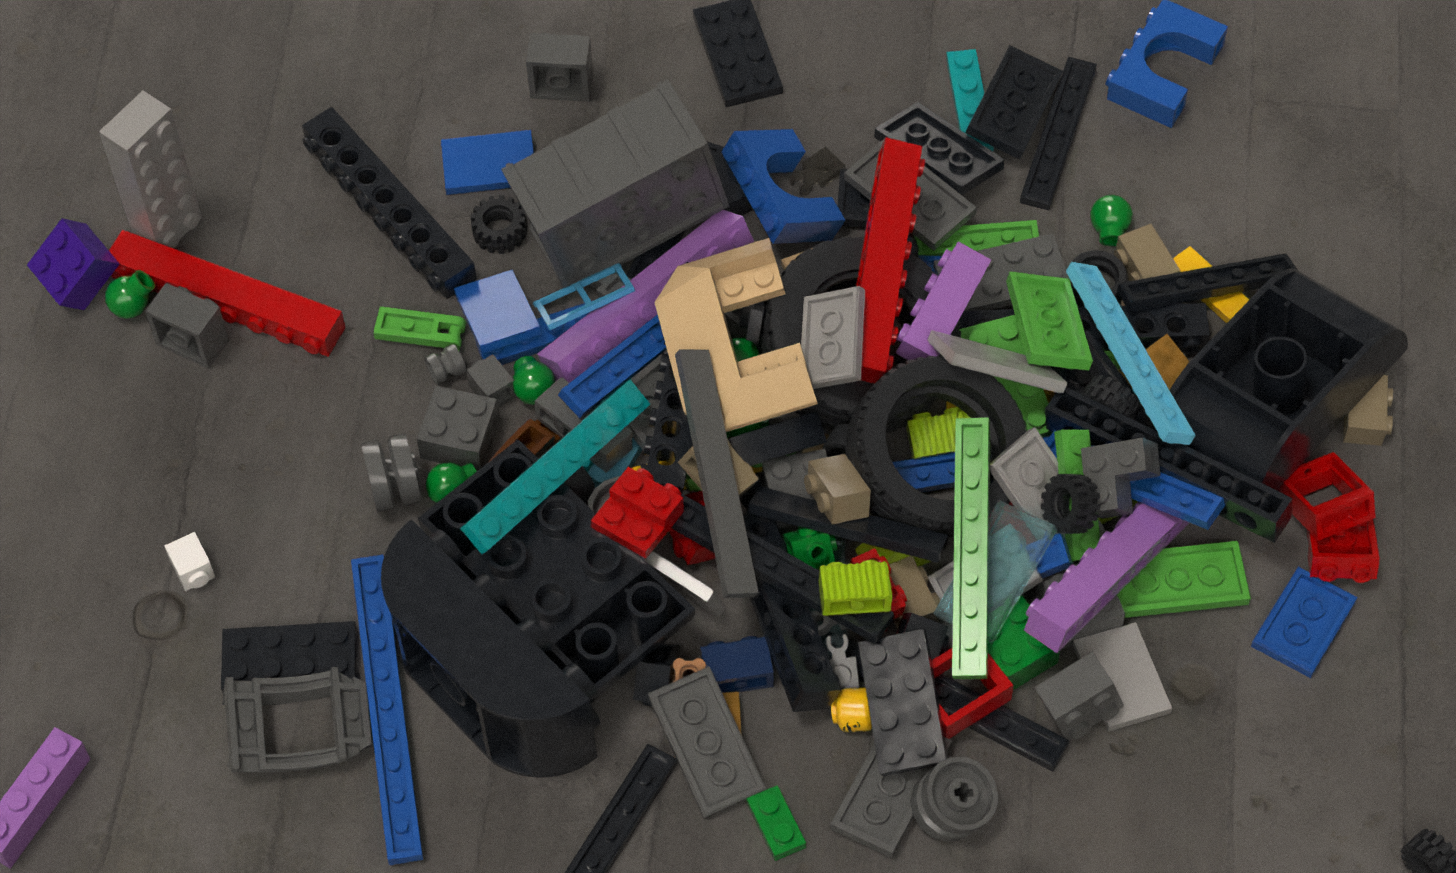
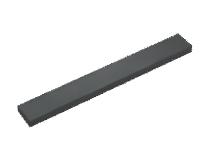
M679 349L675 354L723 598L755 597L759 592L709 350Z

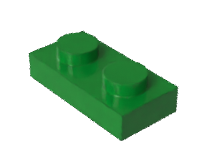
M778 785L746 798L747 806L774 861L806 848V842Z

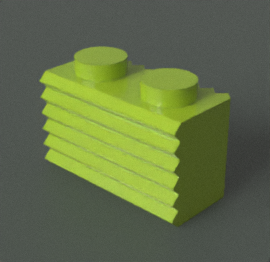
M959 407L946 409L944 414L932 417L929 412L913 415L912 420L907 421L906 426L912 459L955 452L956 418H970V416Z
M866 560L854 565L852 563L846 565L841 562H832L827 566H820L819 592L822 615L890 612L892 591L888 563L885 561L880 563L875 560Z

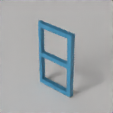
M617 263L533 302V305L539 311L548 329L552 330L634 292L635 289L621 268V264ZM616 272L625 287L591 302L583 287ZM577 291L585 305L551 320L543 305Z

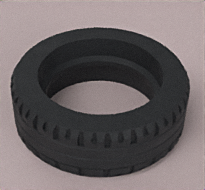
M943 356L918 357L889 370L862 397L850 418L851 422L848 424L845 452L871 490L870 510L874 514L876 513L880 518L949 535L948 538H954V500L937 499L921 493L908 484L893 465L886 444V428L892 414L906 401L915 397L925 396L948 401L963 410L970 418H989L990 463L1027 431L1025 428L1026 423L1022 418V412L1017 407L1016 401L1012 399V395L994 376L951 365ZM991 472L989 483V521L1011 502Z

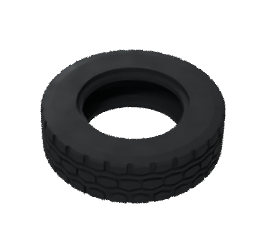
M864 237L835 238L834 241L827 240L814 245L813 249L809 248L798 255L795 259L796 261L793 260L781 274L786 294L769 299L765 305L759 340V351L762 354L797 343L801 345L804 297L856 287ZM911 252L908 260H904L903 269L907 270V278L903 289H899L898 297L903 298L899 317H895L901 327L905 323L912 324L915 317L911 316L910 313L919 298L922 300L926 299L928 292L923 289L934 273L931 270L932 268L920 258L913 256L914 254ZM958 320L951 335L961 338V331H959L961 327L960 320ZM861 380L816 388L814 392L818 404L797 410L796 413L803 416L817 412L822 428L829 431L833 430L838 424H849L857 404L874 383ZM915 397L903 403L892 414L886 428V433L894 432L898 427L901 429L907 426V421L912 420L913 415L925 413L937 398Z

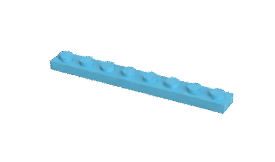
M1071 262L1066 273L1084 302L1085 308L1096 323L1097 329L1108 344L1109 350L1120 365L1121 371L1132 386L1133 392L1144 407L1146 415L1156 428L1158 436L1162 441L1170 444L1190 445L1196 436L1098 267Z

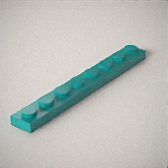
M631 379L625 382L460 529L481 554L488 551L650 405L648 400Z

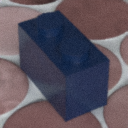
M747 636L740 641L729 643L716 641L701 647V659L704 660L706 667L710 666L722 693L744 692L774 687V672L765 637Z

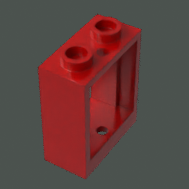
M1334 452L1300 465L1278 489L1279 492L1292 498V514L1317 541L1376 518L1374 492ZM1332 484L1343 494L1314 507L1303 497Z
M952 648L932 660L934 678L952 668ZM989 653L988 679H980L988 689V692L950 716L939 704L945 738L950 739L1012 699L1013 684Z

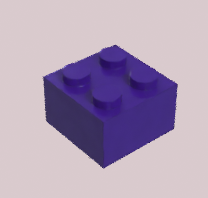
M61 218L27 266L59 306L85 310L119 266V262L86 223Z

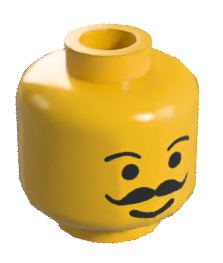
M866 687L841 689L832 703L831 716L833 724H838L843 732H865L872 729Z

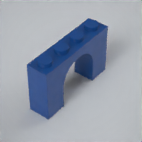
M1162 0L1157 8L1153 7L1150 10L1144 29L1139 28L1137 30L1131 49L1126 48L1124 50L1118 69H1112L1105 83L1109 87L1107 100L1172 128L1185 108L1188 89L1156 75L1147 66L1146 60L1157 52L1173 50L1185 53L1212 65L1225 44L1228 26L1169 0Z
M794 130L734 131L723 148L722 154L773 244L832 241L845 222V218L832 197L800 198L793 196L779 188L768 174L793 172L806 151Z

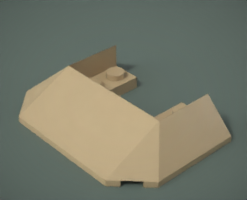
M770 238L677 266L654 302L684 414L687 415L675 354L679 349L709 350L726 432L818 404L800 343L739 362L736 357L724 313L786 294Z

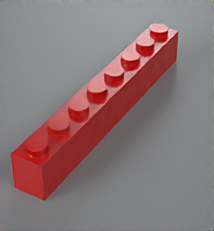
M888 137L885 138L878 152L856 286L865 289L861 380L874 384L891 370L894 356L889 355L890 345L894 346L896 342L898 327L894 326L895 317H899L903 298H899L898 295L899 289H903L906 282L907 270L903 269L904 260H908L912 247V242L907 241L908 233H912L915 226L916 214L912 213L913 204H917L921 187L916 186L917 177L922 176L925 166V159L921 158L922 146Z
M122 230L109 249V252L119 262V266L111 275L114 279L121 276H131L135 271L141 270L148 274L155 284V288L151 292L159 293L165 283L174 287H184L196 297L214 301L220 307L224 321L242 324L255 333L260 334L263 332L274 336L278 341L285 344L292 343L298 345L311 354L319 353L329 357L346 328L341 310L128 231Z

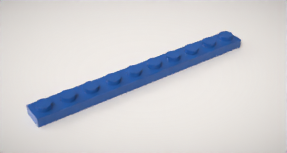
M382 554L351 559L387 858L389 865L423 860L393 620L381 587V568L384 559Z

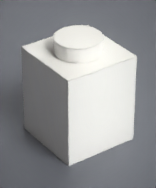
M195 532L164 545L169 560L185 591L202 587L209 580L215 578L210 561Z

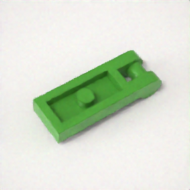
M380 306L373 333L374 338L377 340L441 348L454 344L458 351H460L462 344L460 335L464 333L467 322L459 316ZM440 329H447L449 332L448 334L440 333Z

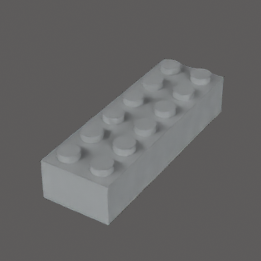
M142 90L99 131L131 232L165 246L175 248L179 240L189 230H193L198 225L202 215L172 110Z

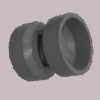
M454 344L444 347L440 356L432 353L424 357L426 367L436 385L446 382L448 374L450 376H459L466 372L463 358Z

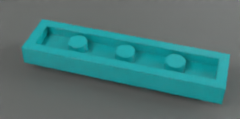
M976 49L946 52V62L958 129L964 133L984 96ZM970 136L971 138H973L983 146L987 147L991 151L994 150L993 146Z

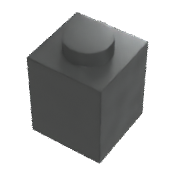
M493 354L485 359L476 361L466 370L469 387L477 395L496 398L498 408L516 397L513 391L514 379Z

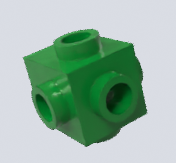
M800 526L798 530L783 534L787 553L820 571V566H826L829 563L835 562L833 552L837 551V543L834 535Z

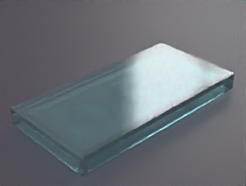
M998 500L989 516L988 642L993 644L1058 530L1055 525ZM953 580L933 613L937 618L953 625Z

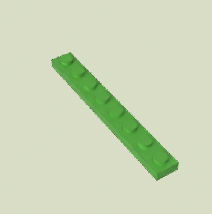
M956 418L953 679H988L989 418Z

